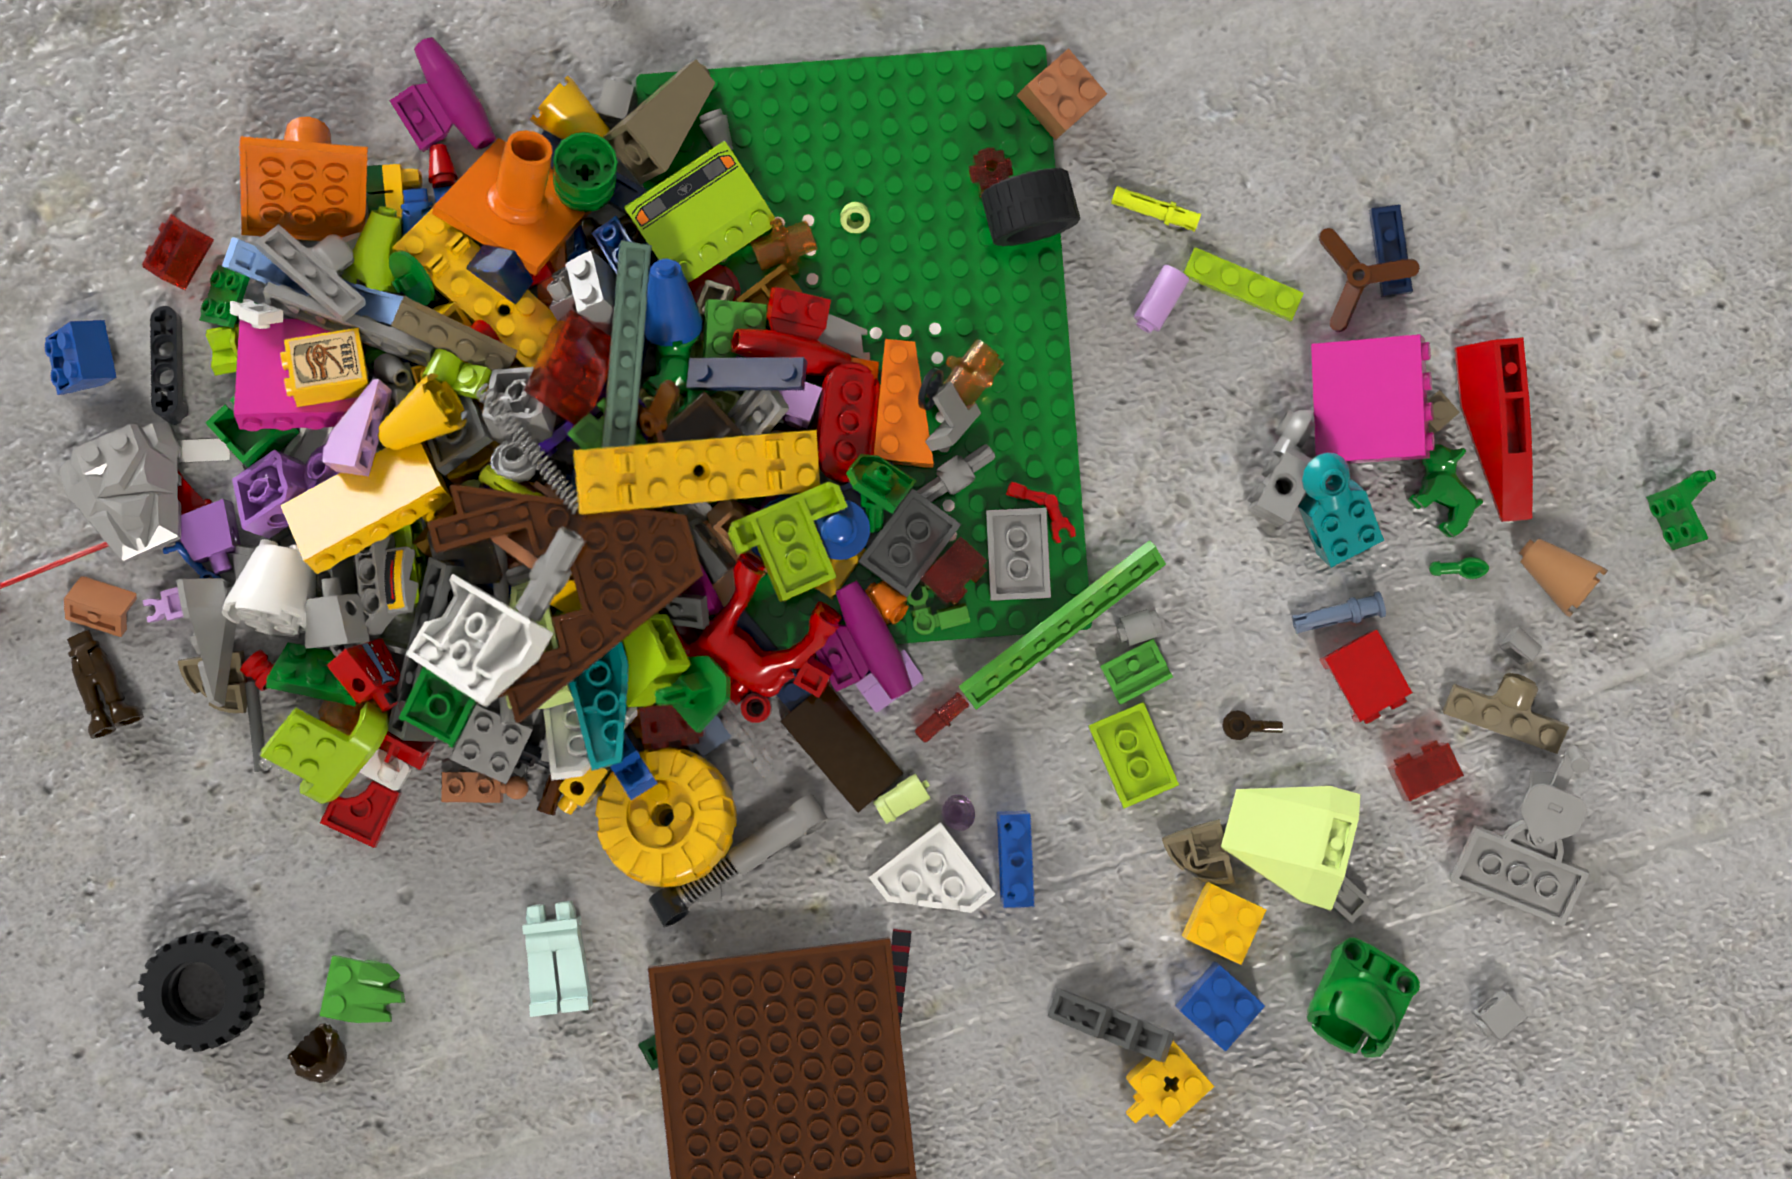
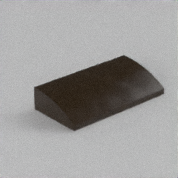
M702 391L667 424V430L663 432L665 443L745 436L705 391ZM651 438L646 444H655L654 439ZM701 465L695 466L693 470L694 475L700 477L703 474L704 469ZM673 505L650 507L645 509L651 511L667 512Z
M829 685L819 698L814 695L809 696L780 721L857 813L904 774Z

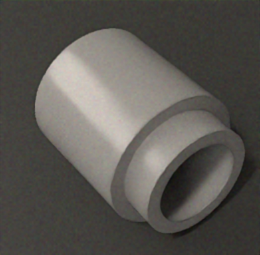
M1146 609L1120 617V624L1116 625V630L1120 641H1126L1128 646L1156 638V634L1162 633V626L1156 610L1148 611Z

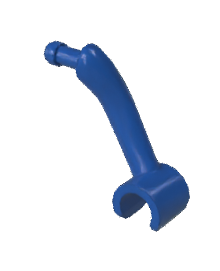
M176 541L175 545L162 549L164 554L178 551L182 558L200 576L199 579H206L210 576L221 578L220 575L207 571L201 563L194 562L181 542Z

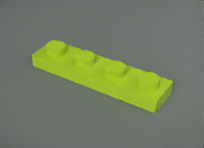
M1194 247L1183 272L1194 282L1289 322L1293 320L1304 294L1301 291Z

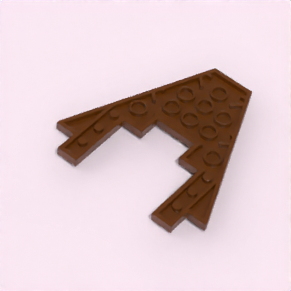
M452 485L450 489L457 514L427 522L435 553L445 552L524 529L528 531L535 558L546 554L551 542L562 527L576 532L585 540L582 549L571 566L582 609L552 617L560 648L543 652L535 664L495 698L508 695L515 723L525 720L703 576L687 516L682 514L643 509L580 514L579 508L576 509L575 514H572L573 509H568L569 504H564L565 499Z

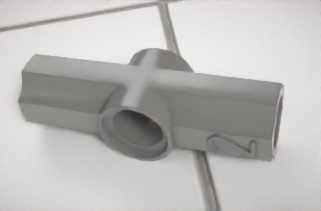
M564 527L559 529L546 554L537 560L530 572L529 578L531 580L515 607L521 615L537 622L541 621L555 594L557 595L564 588L571 576L570 568L585 543L582 536Z

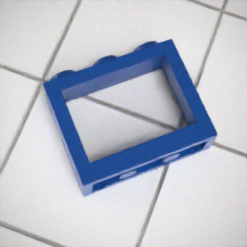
M1027 810L997 811L1000 902L1003 908L1035 907L1031 814Z

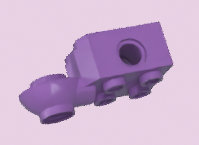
M325 444L311 453L306 464L297 458L273 450L232 479L243 530L270 539L289 526L281 508L282 504L341 473L334 471L322 462Z

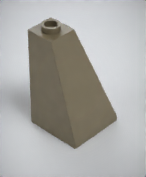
M695 59L679 70L602 137L609 142L615 150L616 156L640 184L662 174L670 167L715 85L710 72Z

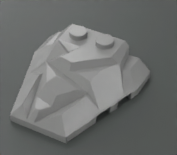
M152 423L143 428L137 424H129L75 448L72 451L71 459L65 461L60 468L59 474L67 497L76 505L124 563L181 539V502L178 500V486L181 485V476L178 474V459H181V448L170 423Z

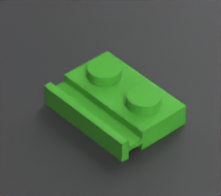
M1154 639L1099 666L1119 705L1173 678Z

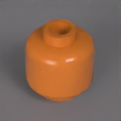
M884 581L878 584L874 582L865 590L879 609L886 625L898 623L908 611L907 598Z

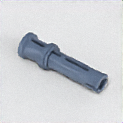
M1380 591L1374 592L1373 596L1361 599L1352 597L1345 604L1305 614L1293 615L1292 622L1295 633L1300 634L1309 630L1348 621L1357 624L1361 623L1362 619L1374 616L1386 617V608Z

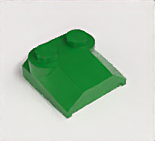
M423 666L398 719L414 725L447 743L452 748L462 733L477 701Z

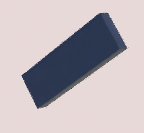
M1392 205L1371 208L1369 215L1376 263L1408 259L1401 206ZM1411 277L1379 282L1381 297L1411 294L1413 292Z

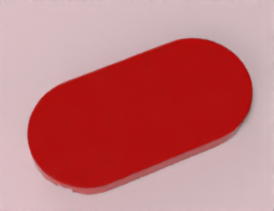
M846 362L832 368L823 381L817 426L819 468L828 478L841 483L850 482L846 473L859 455H874L880 384L878 379H875L871 373L872 371L867 366L858 362Z

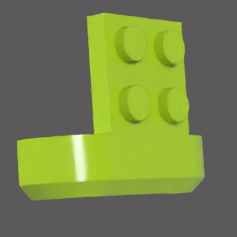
M827 482L732 522L728 535L736 554L743 553L757 546L781 602L837 578L814 521L843 510L848 506L840 487L832 482Z
M367 702L361 709L357 725L348 736L295 707L262 748L261 757L303 778L304 780L300 783L299 788L301 794L320 804L333 801L339 797L382 744L389 728L388 713L386 711L382 712L379 707Z

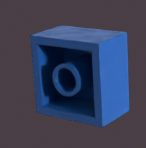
M1214 961L1176 1004V1007L1226 1052L1263 1010L1265 1005Z

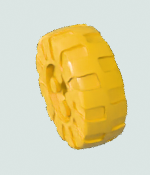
M662 747L660 749H646L638 752L658 784L631 800L612 771L605 781L606 787L602 797L598 796L595 816L598 817L599 830L596 832L599 842L612 863L625 875L640 883L655 887H677L694 880L697 881L713 871L712 868L721 858L724 859L732 845L734 827L737 826V809L732 790L721 772L712 763L691 751L675 747ZM673 812L674 819L666 826L664 822L665 817L668 813Z

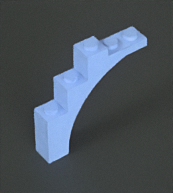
M232 237L222 264L223 267L265 285L268 282L278 286L286 285L297 293L305 296L310 295L263 255L256 246ZM344 280L365 298L366 305L355 314L369 316L376 322L390 327L404 297L366 288L363 285L353 284Z

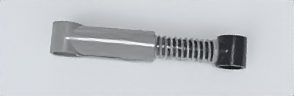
M814 795L802 797L793 803L787 812L731 847L727 852V858H724L723 861L719 860L718 864L712 868L713 871L686 885L662 888L653 894L648 901L663 927L671 926L688 915L689 906L697 902V898L702 899V895L706 896L707 893H711V889L715 890L716 887H720V883L724 885L725 881H729V877L733 879L734 875L738 876V873L742 876L803 836L814 834L829 822V819Z

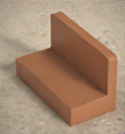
M81 576L64 597L65 620L122 637L127 630L126 613L136 601L137 594Z

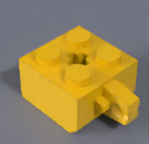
M1172 1040L1165 1062H1160L1146 1056L1127 1074V1081L1137 1092L1132 1096L1136 1102L1125 1112L1135 1124L1146 1114L1151 1118L1157 1114L1170 1128L1215 1086L1175 1041ZM1167 1076L1175 1082L1171 1087L1166 1085L1164 1081Z

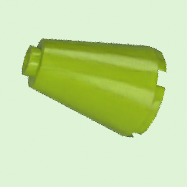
M379 206L378 211H371L352 251L354 263L342 272L341 277L344 280L356 284L357 279H360L359 282L366 284V288L397 293L392 284V281L395 279L389 268V257L394 253L392 247L402 238V218L396 215L397 210Z

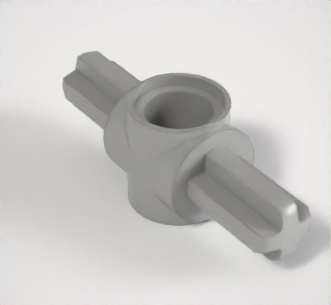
M984 444L964 459L958 455L951 458L936 470L937 477L917 490V492L930 502L935 501L946 492H949L950 495H955L975 480L974 473L995 459L993 450L990 446Z

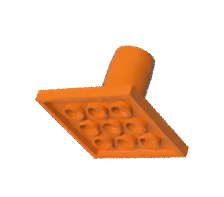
M308 116L291 120L286 126L283 140L240 136L241 235L263 237L278 224L295 239L322 241L328 235L335 234L343 238L362 232L365 226L368 147L331 144L330 129L327 125L317 118Z
M522 130L510 135L507 142L498 138L433 206L432 214L536 276L579 227L581 221L592 211L581 212L572 210L560 201L553 185L554 171L551 169L552 146L550 142L537 132Z

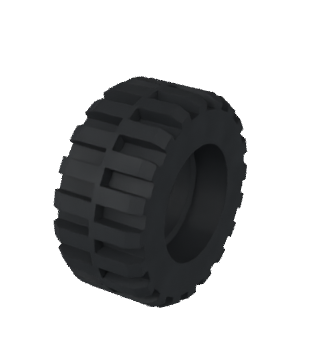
M200 931L171 940L169 944L162 945L156 950V956L149 958L145 964V968L148 971L140 975L138 984L144 985L143 991L137 992L138 1002L143 1001L145 1008L140 1010L142 1019L149 1018L152 1024L148 1026V1029L152 1034L160 1032L162 1034L160 1041L166 1045L174 1042L176 1043V1049L186 1051L192 1048L193 1052H199L221 1046L247 1030L253 1023L252 1018L257 1016L261 1009L258 1001L264 998L265 992L264 988H259V982L264 980L263 971H256L254 965L258 964L259 961L255 955L248 956L246 953L249 949L248 946L243 942L236 944L234 942L235 937L229 934L221 936L218 931H207L204 933ZM196 962H202L214 968L221 976L225 986V1001L221 1011L216 1016L208 1019L199 1018L191 1014L184 1007L179 997L178 984L180 976L188 965Z

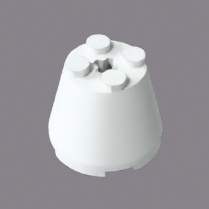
M261 540L226 597L222 615L233 623H240V620H243L246 625L256 628V632L283 638L299 639L300 633H305L306 602L308 599L316 598V574L303 561L298 546L290 545L287 548L278 546V543L271 540Z

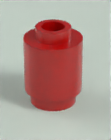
M759 693L747 695L741 703L743 717L752 723L764 722L772 713L771 700ZM755 702H760L763 705V711L759 714L754 713L752 710Z

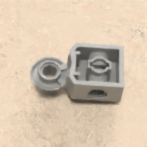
M552 366L492 370L488 389L493 388V390L487 394L486 398L494 392L497 395L488 404L501 397V400L491 409L505 402V405L495 414L509 407L500 418L513 412L504 423L513 417H517L508 428L517 422H521L512 433L522 426L525 429L516 438L529 431V434L520 443L533 436L524 446L526 447L532 442L537 441L528 451L530 452L538 447V443L553 435L561 388ZM484 407L482 417L492 439L501 443L493 452L491 467L498 475L511 479L514 482L529 480L534 475L537 465H532V461L528 460V456H524L525 451H520L521 446H516L517 441H512L513 436H508V432L504 431V427L500 426V422H496V417H492L493 412H488L489 407ZM540 449L532 457L539 454Z
M1288 410L1275 431V434L1280 436L1273 449V453L1276 456L1267 462L1261 473L1265 479L1258 486H1254L1247 499L1251 503L1248 511L1277 527L1290 521L1306 492L1303 488L1302 477L1304 469L1312 459L1295 450V447L1302 448L1314 429L1315 423L1311 422L1314 413L1312 410H1299L1294 413ZM1275 483L1282 485L1284 489L1283 494L1277 492Z

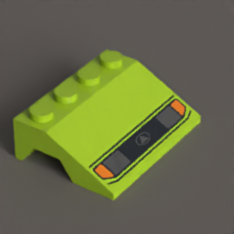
M725 141L624 207L648 245H652L651 249L658 260L667 258L678 262L688 283L778 224L763 197Z

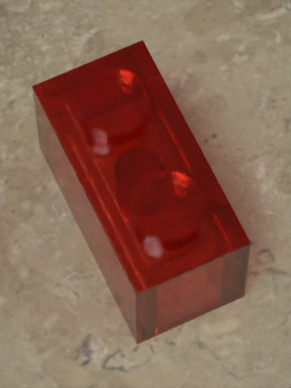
M1433 740L1420 747L1422 752L1413 756L1410 753H1406L1393 760L1395 764L1388 767V770L1404 801L1410 802L1464 776L1449 743H1438L1437 740Z

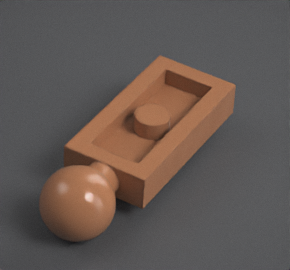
M442 772L441 802L502 803L503 794H507L511 799L519 800L524 798L529 790L527 780L520 776L510 777L507 784L479 772Z

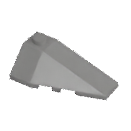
M223 578L176 580L184 619H190L194 629L193 636H190L192 647L194 646L198 655L202 657V661L198 663V669L207 700L217 707L225 706L237 623H233L224 617L222 609L233 585Z

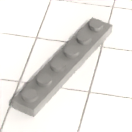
M268 282L263 290L267 305L283 310V314L331 332L358 328L363 344L422 366H427L436 347L399 329L380 324L369 316L354 314L342 323L311 295L305 296L297 293L286 285L278 286Z

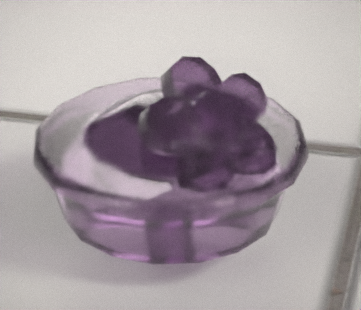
M954 794L945 801L942 807V818L948 827L956 831H965L974 823L975 809L967 797L961 794Z

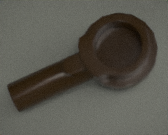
M1236 710L1231 711L1224 717L1222 728L1225 735L1230 739L1242 740L1248 737L1251 732L1282 733L1283 722L1251 720L1248 714Z

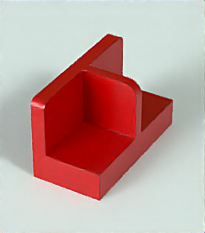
M387 731L379 749L387 752L384 762L390 763L395 758H398L421 770L425 767L436 742L405 741Z

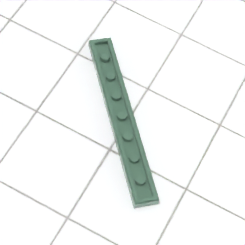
M621 241L619 243L602 448L635 445L647 306V286L652 245Z

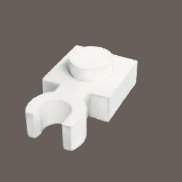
M243 299V303L230 301V314L239 316V319L251 323L253 328L267 329L270 328V324L283 322V310L265 303L254 304V301L249 299Z

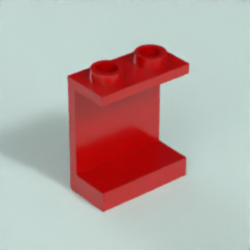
M1371 630L1319 659L1325 670L1330 669L1355 714L1351 716L1354 722L1364 721L1365 724H1368L1381 717L1379 711L1388 706L1393 710L1407 702L1405 697L1413 693L1378 630Z

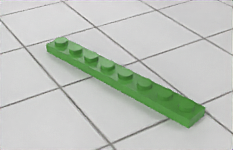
M1150 540L959 685L958 687L972 706L977 710L1164 567L1166 563L1157 547Z

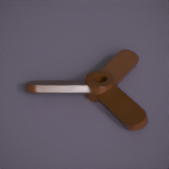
M1326 228L1319 235L1321 245L1347 276V282L1330 319V327L1336 332H1342L1348 327L1361 294L1369 284L1414 277L1420 270L1419 263L1415 259L1365 265L1356 258L1335 230ZM1356 272H1363L1365 274L1364 278L1359 281L1353 277Z
M666 380L660 385L649 409L638 403L636 424L642 428L645 435L653 436L655 443H665L663 432L667 430L666 419L679 394L678 386L671 380Z

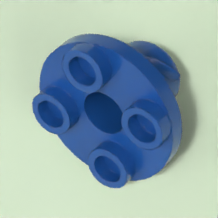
M845 500L847 508L814 521L827 555L831 559L845 560L856 556L864 549L870 536V524L867 515L861 507L849 500Z

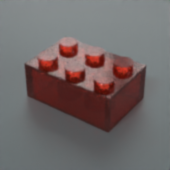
M570 309L552 326L524 391L572 424H577L594 409L608 376L611 337Z

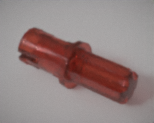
M956 692L939 709H933L934 713L915 729L916 735L922 742L927 743L945 726L950 727V722L970 706L964 698H961L962 695L959 692Z

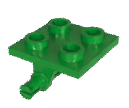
M218 265L211 275V286L207 298L201 305L199 321L234 328L237 316L230 314V301L243 303L250 278L222 265Z
M1709 469L1705 472L1695 471L1690 477L1684 478L1683 481L1646 497L1649 502L1650 511L1656 517L1663 531V538L1672 550L1709 539L1692 502L1709 482L1715 481L1716 473L1713 470Z

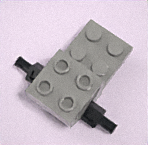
M499 698L494 699L487 706L477 703L454 746L450 760L507 784L517 761L533 767L536 763L550 770V762L541 761L542 753L540 752L542 748L528 742L540 709L534 711L522 722L501 724Z

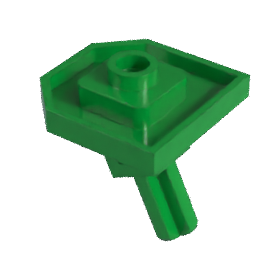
M860 454L846 473L853 489L861 493V507H866V515L869 520L871 533L880 532L883 529L884 509L892 514L916 483L915 479L880 456Z
M710 656L688 657L691 665L671 686L657 689L654 694L656 697L655 702L659 706L671 704L697 733H701L730 700L731 678Z

